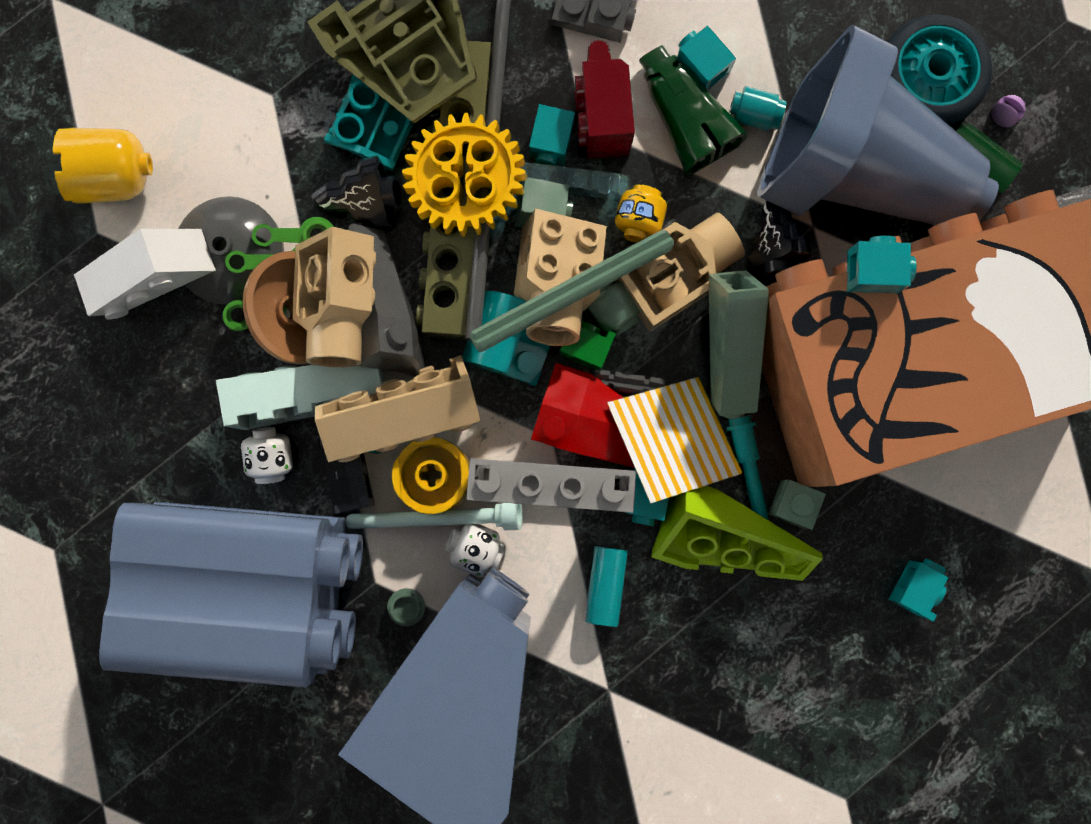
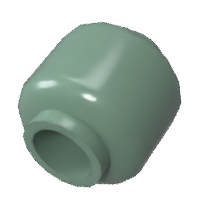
M620 281L600 288V295L587 308L600 329L606 333L613 331L616 335L621 334L640 320L638 316L640 311Z

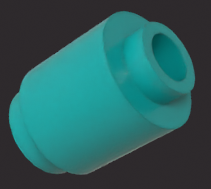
M744 86L742 93L735 91L729 113L735 115L734 119L738 124L768 131L769 128L778 130L785 113L787 101L779 99L778 94Z

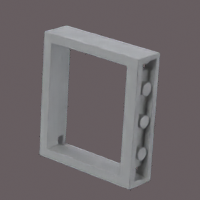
M470 458L467 500L633 513L636 471ZM484 469H489V481L484 480ZM615 479H620L619 490H614Z

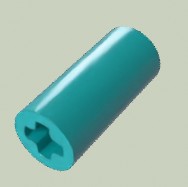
M594 546L585 622L613 627L619 625L628 550Z

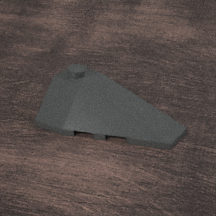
M352 223L349 226V231L374 236V251L376 253V263L373 268L375 301L371 314L362 325L361 364L357 366L419 375L417 370L425 368L423 338L419 327L416 326V319L385 231Z

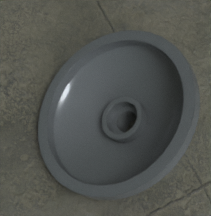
M218 197L205 201L195 207L183 219L178 229H202L216 271L189 282L185 286L195 295L210 303L227 305L234 300L242 301L245 284L253 270L233 273L227 269L225 258L234 250L242 251L245 254H277L284 252L283 242H272L269 246L262 247L257 245L252 239V231L259 224H267L271 228H279L274 219L256 203L240 197ZM260 228L256 232V238L258 241L265 243L270 240L271 233L266 228ZM220 240H226L227 245L225 249L217 251V243ZM236 254L230 257L229 263L234 269H240L244 266V259Z

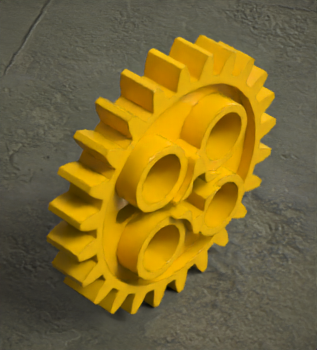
M464 113L461 123H456L455 118L451 114L448 117V126L445 127L435 120L436 132L432 134L425 129L421 130L425 139L424 143L412 141L411 143L417 154L405 155V159L411 167L402 170L405 179L409 180L403 187L407 194L412 195L408 199L413 208L419 207L417 213L422 220L430 216L429 223L433 229H436L443 222V229L447 235L452 232L455 226H458L462 237H465L468 227L473 226L477 235H480L481 224L485 222L491 229H495L493 218L499 216L501 219L507 220L508 216L505 207L508 206L515 209L518 207L517 200L513 195H524L523 185L519 182L527 180L525 170L521 169L525 165L524 156L517 154L520 151L518 141L510 142L511 134L508 129L499 133L500 128L496 120L486 127L484 116L481 114L475 123H471L468 113ZM469 144L466 162L470 172H466L465 175L467 203L465 206H460L463 186L459 178L464 175L463 145ZM482 152L493 153L492 157L487 161L480 162L476 160L477 156ZM443 153H455L454 157L451 160L445 162L439 161V158ZM446 187L453 188L452 194L447 198H437V193L441 189ZM486 187L492 190L489 196L479 199L474 197V194L480 188Z

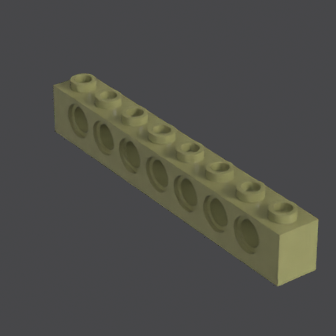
M468 41L477 81L435 109L440 111L439 122L443 127L448 126V117L451 114L454 116L458 113H468L471 123H475L480 114L484 116V119L486 118L492 53L491 42ZM434 124L432 127V134L436 132ZM464 144V145H463V149H464L466 152H467V149H468V145H469V144ZM450 152L443 153L439 161L451 160L448 158ZM482 153L477 156V161L482 162ZM466 156L463 158L464 175L459 178L464 187L460 206H465L467 203L465 175L470 170L466 162ZM446 188L441 189L437 193V198L448 197L445 195ZM479 190L474 194L475 198H478ZM442 222L436 229L430 226V232H424L422 250L423 254H428L427 268H421L419 288L420 290H425L424 305L418 304L416 326L422 327V333L425 337L465 340L475 230L473 226L468 227L465 237L461 236L459 230L447 235L442 231ZM446 255H453L458 258L456 267L449 271L440 269L439 261ZM443 291H450L455 294V300L452 305L446 308L437 306L436 297Z

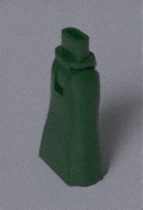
M663 45L656 47L639 59L640 64L646 71L644 78L648 82L653 103L668 131L686 175L697 173L737 149L746 140L747 133L711 95L692 69L681 61L678 62L676 55L670 56Z

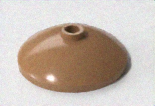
M284 251L264 259L253 269L244 287L243 312L250 333L267 353L286 363L305 365L309 364L306 362L307 330L293 320L295 251ZM283 307L288 309L290 313L289 318L285 317Z

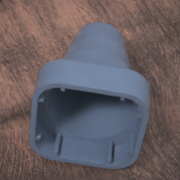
M851 25L811 68L798 87L787 109L763 171L757 195L798 216L803 215L818 201L824 200L926 224L938 225L950 219L971 213H977L978 219L981 220L994 203L999 184L988 177L990 172L989 159L891 76L898 48L855 25Z

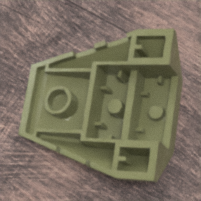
M364 0L349 12L336 1L307 21L328 55L413 123H416L477 81L458 0Z

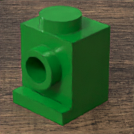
M581 322L579 341L572 345L561 346L559 355L593 370L598 369L601 371L616 333L609 331L607 337L600 335L601 329Z

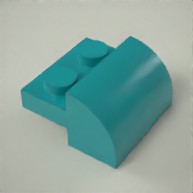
M485 291L482 325L527 301L501 292ZM526 329L483 352H479L471 341H467L462 359L463 362L487 371L499 373L525 384L536 386L550 345L531 340L527 337Z

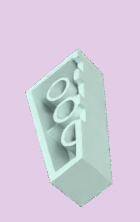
M311 364L301 367L289 365L278 367L274 371L254 372L242 374L238 377L216 380L223 425L240 430H250L315 417V406L360 390H366L371 395L376 393V388L385 382L382 369L361 366L323 367Z

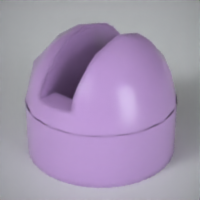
M1016 95L1002 97L992 107L991 115L994 122L1001 127L1015 125L1024 116L1026 110L1025 102Z

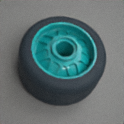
M925 15L906 22L887 40V42L898 48L891 76L951 128H954L967 118L983 101L992 79V60L984 39L968 23L948 15Z

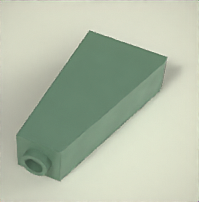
M747 271L709 274L711 404L720 416L730 419L744 417L745 413H755L758 410L769 289Z

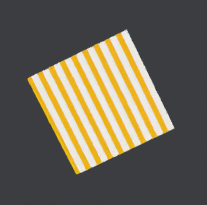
M699 377L607 402L650 503L742 474Z

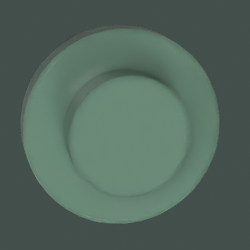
M403 588L396 591L388 601L387 611L389 617L400 626L416 624L425 613V601L422 595L411 588Z

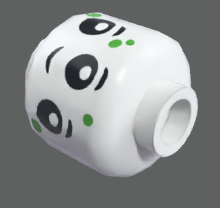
M275 427L253 429V436L246 438L241 443L245 475L255 478V483L257 484L275 483L284 480L285 474L293 468L289 437L276 433Z
M464 524L460 530L453 529L451 531L445 550L450 551V563L453 567L475 576H484L492 568L496 569L503 555L504 544L500 543V536L497 531L480 524Z

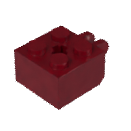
M603 40L593 41L588 46L587 61L582 62L581 76H575V111L582 112L578 113L579 148L585 147L586 159L630 156L635 128L629 65L622 59H611L609 45L606 42H603Z

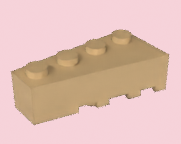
M462 356L449 359L450 367L441 370H434L432 365L417 370L419 375L407 382L397 378L383 382L376 388V393L371 395L366 390H360L315 406V423L328 462L336 460L339 462H349L358 458L362 453L373 450L386 452L397 447L399 443L410 440L416 442L426 441L433 438L436 433L447 430L459 432L470 428L473 423L480 422L473 389Z

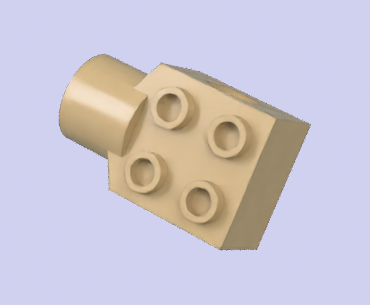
M535 208L522 227L514 295L529 301L602 262L607 226ZM600 289L526 328L527 337L535 342L551 346H567L577 343L580 339L582 311H585L600 295Z
M715 213L690 230L676 222L663 229L668 231L674 241L671 251L615 280L622 282L640 311L638 316L649 332L709 294V274L719 273L745 256V250L738 234L722 214Z
M330 227L295 245L293 320L307 330V363L323 367H353L361 364L362 325L371 314L375 301V290L373 288V268L376 263L374 236Z

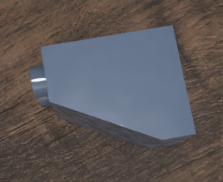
M495 568L490 570L483 581L469 574L454 590L338 755L432 824H502L509 813L531 619L522 610L528 603L527 598L530 594L518 583Z

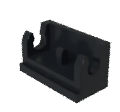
M319 440L318 443L322 452L334 515L375 506L364 453L349 462H339L338 460L328 462L322 442Z

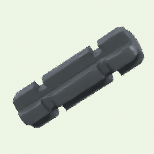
M598 369L594 372V376L617 393L636 395L665 386V380L661 378L650 377V379H645V376L621 372L610 374V371H600Z

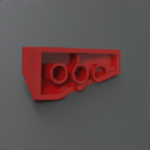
M556 362L531 440L569 452L635 468L607 402L625 397L612 390L592 373Z

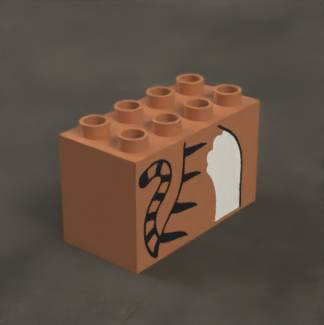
M1048 190L1010 203L1004 207L1005 214L990 218L981 223L977 213H971L935 225L928 229V237L911 243V256H915L917 263L915 279L911 282V286L899 293L847 292V261L833 267L834 276L828 277L822 259L805 262L775 275L777 282L766 286L769 289L762 371L798 483L807 487L838 486L1091 409V199L1059 208L1054 190ZM895 236L896 242L902 243L900 236Z

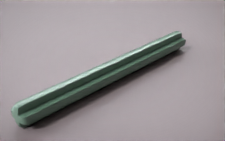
M661 230L472 330L470 335L472 344L479 352L495 346L671 251L674 246L673 239L666 230Z

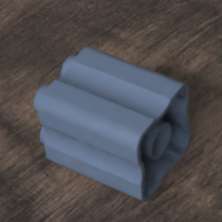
M154 502V504L123 503L117 511L113 525L109 560L110 589L103 615L99 660L102 669L118 672L308 687L313 683L316 674H324L328 670H335L339 658H349L351 655L355 637V612L338 610L340 587L344 586L346 580L357 581L359 577L363 553L362 535L346 534V519L344 517L168 502Z

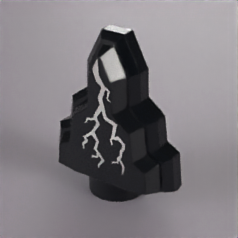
M377 155L360 159L357 167L345 170L340 180L324 184L312 193L311 198L314 208L331 214L347 213L356 222H370L375 228H394V207L401 205L402 190L398 177L387 176L384 164Z
M765 201L761 213V229L754 238L753 253L747 258V272L756 279H764L766 282L775 283L777 282L775 276L777 273L811 261V248L809 238L802 235L801 226L792 221L791 212L769 201Z

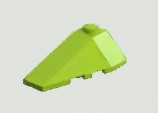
M702 486L670 498L665 520L661 522L652 549V558L685 569L698 570L699 564L720 566V572L732 574L734 568L755 570V573L761 577L803 581L823 559L821 552L722 491L709 486Z

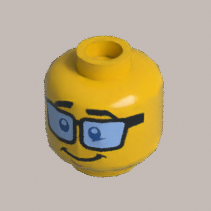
M634 185L632 189L622 193L615 216V225L624 232L623 237L626 240L638 243L662 230L667 203L661 197V192L651 186Z

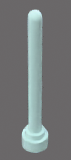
M513 503L496 504L495 508L447 510L436 514H424L417 511L362 513L348 515L346 517V526L350 529L495 523L496 527H503L505 531L521 530L523 513L522 505Z

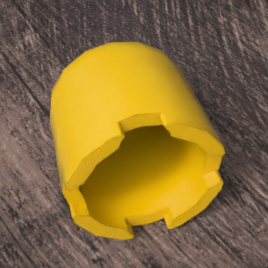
M68 128L58 129L55 134L53 154H61L62 171H55V179L59 192L65 201L79 204L132 199L142 192L146 184L147 175H152L153 173L151 154L144 152L141 142L128 130Z

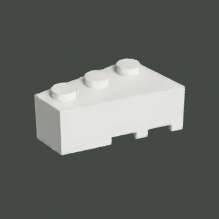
M140 228L78 271L74 276L87 315H105L106 319H116L127 315L128 310L216 270L202 229Z

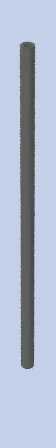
M496 0L485 118L486 127L494 120L498 121L500 127L511 0ZM482 152V162L489 160L493 153ZM486 187L480 188L478 198L481 199L489 196L492 190ZM486 222L481 224V234L477 235L475 232L465 336L467 341H471L470 335L472 330L482 326L490 227Z

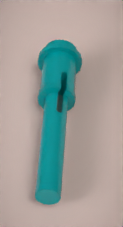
M751 415L737 419H728L730 427H726V429L731 431L737 456L736 460L738 463H742L751 510L769 520L756 460L760 459L753 426H756V422H752Z

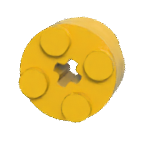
M433 437L422 442L412 441L402 450L393 464L392 483L394 490L408 507L417 512L436 514L451 510L459 505L467 495L469 460L459 447L442 438ZM434 465L436 471L442 472V478L437 479L436 486L432 487L431 481L424 479V473L430 472L431 466Z

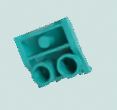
M352 75L345 98H343L338 113H336L332 127L324 138V143L347 150L362 158L378 155L384 167L393 171L413 126V122L356 76Z

